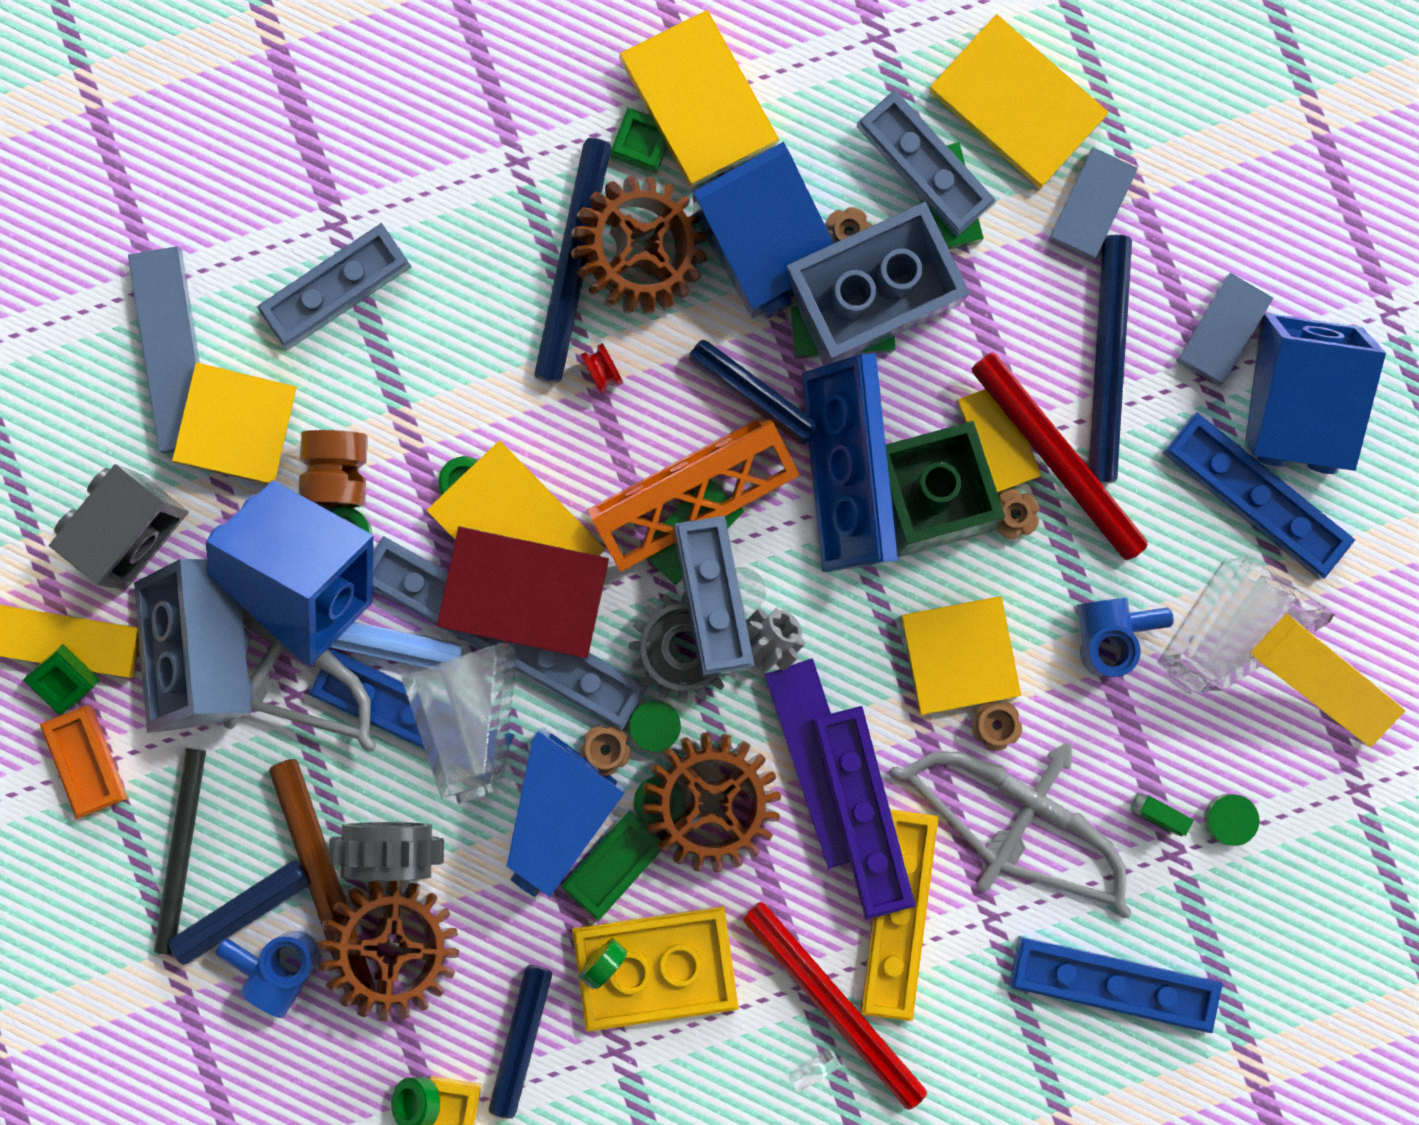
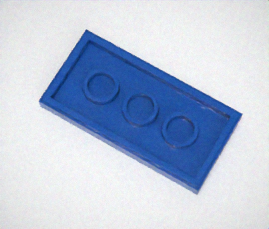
M859 354L803 372L802 384L805 413L819 425L817 432L809 441V452L822 572H837L898 561L876 354Z

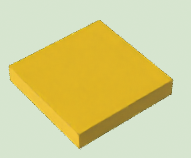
M196 362L172 463L266 485L273 480L275 481L297 386Z
M1002 596L900 615L920 715L1022 696Z

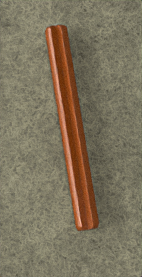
M296 759L279 762L270 767L269 773L301 867L308 876L310 882L308 887L320 923L322 925L324 920H332L340 924L343 918L335 913L332 907L339 901L346 905L347 903L334 865L329 864V850L299 763ZM355 926L349 939H359ZM323 929L326 940L334 941L335 933ZM348 955L349 965L355 977L366 988L377 993L365 957ZM343 985L342 987L345 992L347 987ZM357 997L350 1005H358L361 998Z

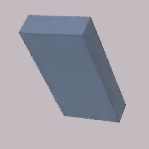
M1092 147L1048 240L1094 261L1138 168Z
M1230 272L1224 278L1176 361L1216 385L1221 386L1233 369L1274 297Z

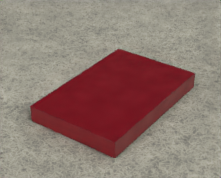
M458 526L436 626L588 659L609 558Z

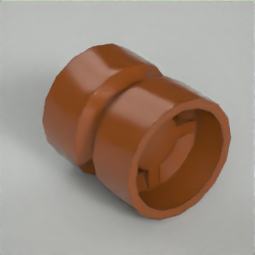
M341 430L302 431L300 461L307 465V471L299 475V495L321 507H365L366 478L359 474V468L367 464L368 435Z

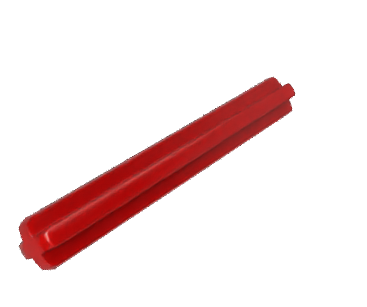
M991 352L983 356L971 368L974 376L1120 556L1128 561L1140 555L1148 546V541L998 355Z
M761 901L752 906L743 916V921L904 1108L911 1110L918 1106L927 1096L925 1087L768 906Z

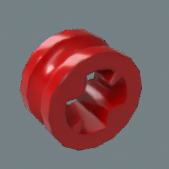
M603 343L597 345V351L594 354H588L587 352L580 354L601 395L607 392L606 388L609 384L614 383L617 386L623 384V380Z

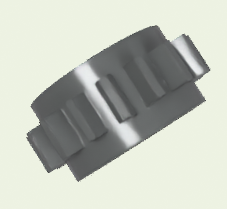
M685 591L681 603L676 604L666 594L663 596L664 608L657 611L650 605L645 607L650 617L647 624L634 622L633 627L642 633L641 641L629 642L630 649L640 651L641 658L631 664L632 668H646L649 674L644 678L642 684L645 687L655 682L661 684L659 697L665 699L672 689L678 691L680 703H686L688 691H696L701 701L705 700V686L711 683L714 687L721 690L724 684L719 675L701 678L698 657L685 663L679 662L672 657L670 653L672 639L681 633L693 635Z
M346 823L342 824V837L329 838V864L341 865V878L364 881L431 878V865H441L444 863V838L432 837V824Z

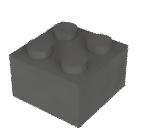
M114 464L111 469L105 468L92 479L87 488V492L90 495L77 510H69L58 521L54 528L56 537L48 546L96 585L127 590L190 511L145 475Z

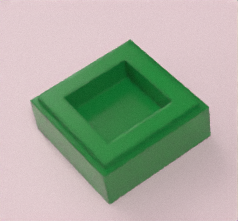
M627 107L611 148L610 157L657 174L665 155L667 144L650 115Z
M64 644L46 657L23 679L59 716L93 689L100 680Z
M1142 793L1136 795L1130 807L1132 813L1180 837L1187 835L1194 822V819Z

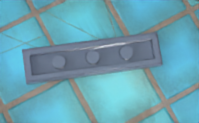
M178 246L128 254L159 452L163 454L175 451L195 363H200L182 249Z

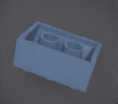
M926 202L918 204L786 266L802 323L823 366L849 358L956 308L970 295Z
M179 559L134 582L147 733L223 723L252 713L251 702L254 690L247 671L246 652L249 638L247 630L243 627L242 608L240 604L208 576L207 560Z

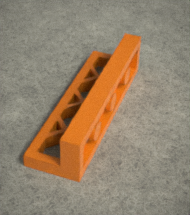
M760 416L588 508L587 511L619 571L622 572L675 543L673 526L658 522L664 503L674 498L691 502L692 506L686 522L726 516L799 477L800 474L774 423ZM773 446L784 469L766 479L748 474L754 455ZM743 462L740 472L730 469L731 467ZM718 474L737 478L731 498L721 503L703 498L709 479ZM746 481L755 484L743 491ZM698 486L695 496L685 493ZM700 506L710 508L698 515ZM653 510L650 520L640 517ZM629 522L648 527L642 545L622 555L611 532ZM655 529L665 532L653 539Z

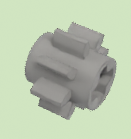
M758 608L746 620L755 667L768 671L776 664L779 669L785 671L799 658L797 652L805 645V642L800 639L802 630L799 622L789 612L775 608L767 615L763 609Z

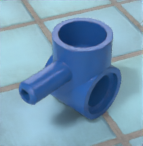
M1128 597L1078 604L1077 611L1082 637L1080 647L1082 663L1090 673L1099 677H1120L1128 674L1138 664L1141 654L1139 641L1133 633L1170 628L1174 623L1172 610L1165 607L1130 613ZM1107 637L1116 640L1121 647V657L1113 666L1103 663L1098 653L1100 643Z
M289 931L271 940L263 948L260 958L228 938L220 943L215 952L218 958L248 976L240 990L241 995L258 1009L278 1018L285 1017L309 977L316 972L321 959V953L317 949L315 939L302 931ZM282 947H292L300 954L302 963L298 972H289L281 966L279 953Z

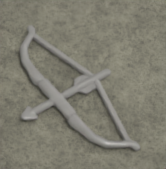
M241 606L243 624L247 625V629L272 643L258 667L247 668L248 677L252 681L254 690L251 709L358 739L362 749L367 752L373 751L376 745L369 737L371 700L358 676L346 668L328 649L313 665L335 677L349 688L359 705L358 728L262 702L273 685L268 673L281 652L284 650L292 656H296ZM241 717L224 722V726L227 729H233Z
M1064 743L1048 753L1047 757L1051 760V763L1035 789L1006 774L1005 767L980 760L964 752L935 751L904 769L899 767H892L889 773L895 780H907L989 863L978 883L980 891H988L1000 871L1113 905L1117 914L1122 918H1129L1131 916V909L1125 904L1126 866L1113 843L1097 831L1082 814H1072L1068 809L1046 797L1062 768H1071L1072 746L1069 743ZM936 764L958 765L995 785L1002 794L1023 805L1024 808L1010 830L998 831L987 848L926 786L917 774ZM1034 814H1038L1061 829L1069 830L1103 853L1114 872V894L1016 866L1026 848L1021 836Z

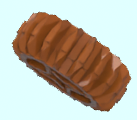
M628 176L624 180L623 190L615 181L609 182L605 185L606 196L596 191L589 197V202L593 209L583 207L579 210L577 217L586 226L575 227L571 232V236L574 239L585 242V245L578 246L571 251L572 258H586L588 263L577 271L578 277L585 278L592 273L597 281L590 285L589 293L595 295L603 288L607 289L609 292L605 297L604 304L608 307L614 306L619 298L623 297L622 307L624 313L627 314L635 311L638 300L644 314H651L655 311L656 301L663 309L673 306V294L680 298L686 297L690 293L686 281L695 283L701 278V273L692 264H701L707 260L705 252L694 248V245H699L707 240L705 232H693L692 226L700 221V216L697 213H693L687 217L683 211L689 205L690 197L684 196L675 203L671 199L674 193V185L668 183L657 193V183L654 177L646 178L641 186V190L635 176ZM640 207L655 213L658 217L651 223H641L630 214L625 217L619 209ZM605 223L611 228L609 234L613 237L617 246L616 255L610 263H608L602 245ZM668 229H670L675 242L676 252L673 267L668 263L670 257L665 252L662 243L663 236ZM653 230V235L646 241L648 246L643 249L645 251L639 254L636 253L628 260H625V257L633 250L631 244L639 237L643 238ZM629 267L641 268L648 275L653 273L661 282L652 285H641L630 282L620 275Z
M707 732L701 733V749L694 750L691 740L688 737H684L680 742L685 755L678 758L673 750L666 748L663 754L672 763L670 768L666 771L655 763L650 768L652 773L662 778L660 786L653 783H644V792L658 796L657 802L642 804V811L645 814L658 813L660 819L651 821L646 825V828L650 834L658 833L665 829L667 833L660 838L657 846L661 851H665L676 843L678 847L672 859L677 864H681L690 852L693 853L691 863L694 871H701L705 857H711L712 869L717 873L721 872L723 868L722 856L728 854L733 866L738 868L742 866V859L737 850L744 846L749 854L756 857L760 851L750 841L754 835L757 834L767 841H770L773 836L769 830L760 825L763 819L771 822L779 821L780 814L774 810L765 809V803L781 800V794L774 790L764 791L763 786L776 780V775L773 771H766L759 775L756 773V770L766 761V758L760 753L753 756L748 762L744 760L750 748V744L745 741H741L732 753L729 751L731 736L723 733L719 738L718 748H712L710 734ZM706 760H722L738 768L729 776L726 775L719 781L710 783L702 780L691 766ZM679 777L690 790L692 800L688 809L682 814L683 817L674 824L670 815L669 800L673 785ZM748 781L752 793V807L748 820L742 826L735 818L731 805L733 798L741 790L740 787ZM695 782L713 795L722 791L724 799L719 800V802L723 805L722 812L728 817L727 822L718 813L714 814L709 809L703 813L699 811L698 805L704 803L699 799L701 793L695 788ZM710 822L721 825L731 836V838L718 843H700L685 837L692 829L696 830L703 824Z
M369 881L367 887L368 899L365 898L358 888H353L348 892L349 898L354 904L352 909L340 901L333 905L332 908L335 913L343 918L340 924L332 920L323 921L322 928L335 933L334 941H318L317 949L322 951L333 950V959L321 961L318 963V968L320 971L336 969L338 975L331 978L325 986L329 991L337 990L343 985L347 987L339 999V1003L342 1006L347 1007L357 997L361 998L357 1006V1015L366 1017L370 1013L373 1004L376 1003L377 1019L387 1021L390 1016L391 1005L394 1004L398 1017L406 1019L410 1013L409 1000H412L414 1006L421 1011L429 1007L428 1001L422 993L424 990H427L434 996H442L444 989L434 981L437 975L444 978H453L455 971L450 967L442 966L443 957L457 958L459 950L456 948H444V939L454 938L458 935L456 928L440 929L439 923L446 920L450 916V912L447 908L431 914L429 910L437 900V896L434 893H428L420 902L416 901L420 892L419 884L415 882L410 883L402 896L400 895V881H388L386 895H383L380 883L378 881ZM384 905L383 918H379V926L373 936L363 940L349 939L354 926L363 915L374 908ZM400 908L407 910L418 919L426 933L428 944L413 942L405 936L402 927L403 919L399 918ZM388 934L395 937L392 943H399L400 947L411 948L413 951L412 953L392 955L389 958V964H385L382 962L385 956L377 955V951H366L363 947L365 945L377 946L378 943H386ZM348 955L363 956L372 962L375 971L374 979L378 980L377 993L366 988L355 977L349 965ZM412 959H426L424 968L419 976L407 987L393 992L394 981H398V974L402 965Z

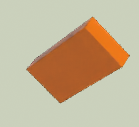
M92 705L83 706L39 724L76 819L86 817L128 799Z

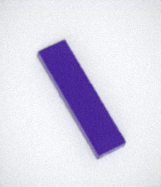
M811 658L790 665L785 671L778 669L766 673L764 676L827 868L830 869L850 861L812 718L831 714L814 660Z
M863 706L812 718L864 918L867 920L916 907Z

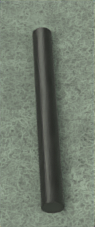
M185 749L154 952L159 954L172 955L169 941L178 934L206 750Z

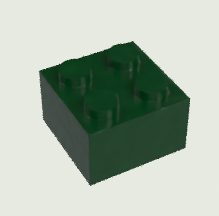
M974 421L886 444L897 557L991 532L1004 520L1005 514Z

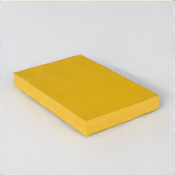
M708 10L620 53L619 60L649 115L655 121L659 133L661 132L667 144L666 146L690 189L778 144L779 137Z
M998 14L988 22L930 86L928 91L1040 190L1109 113Z
M501 440L487 451L427 509L428 513L454 539H456L458 526L597 556H600L606 550Z
M724 905L572 928L578 975L590 958L611 938H614L627 950V956L621 966L598 989L592 990L579 978L586 1032L739 1010Z

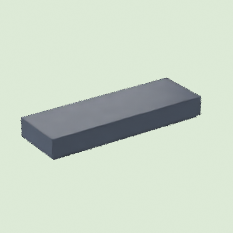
M895 89L857 122L856 127L956 237H959L995 205L996 199Z
M381 222L256 307L283 347L289 350L412 266Z
M725 516L674 524L673 533L701 678L752 669L755 665Z

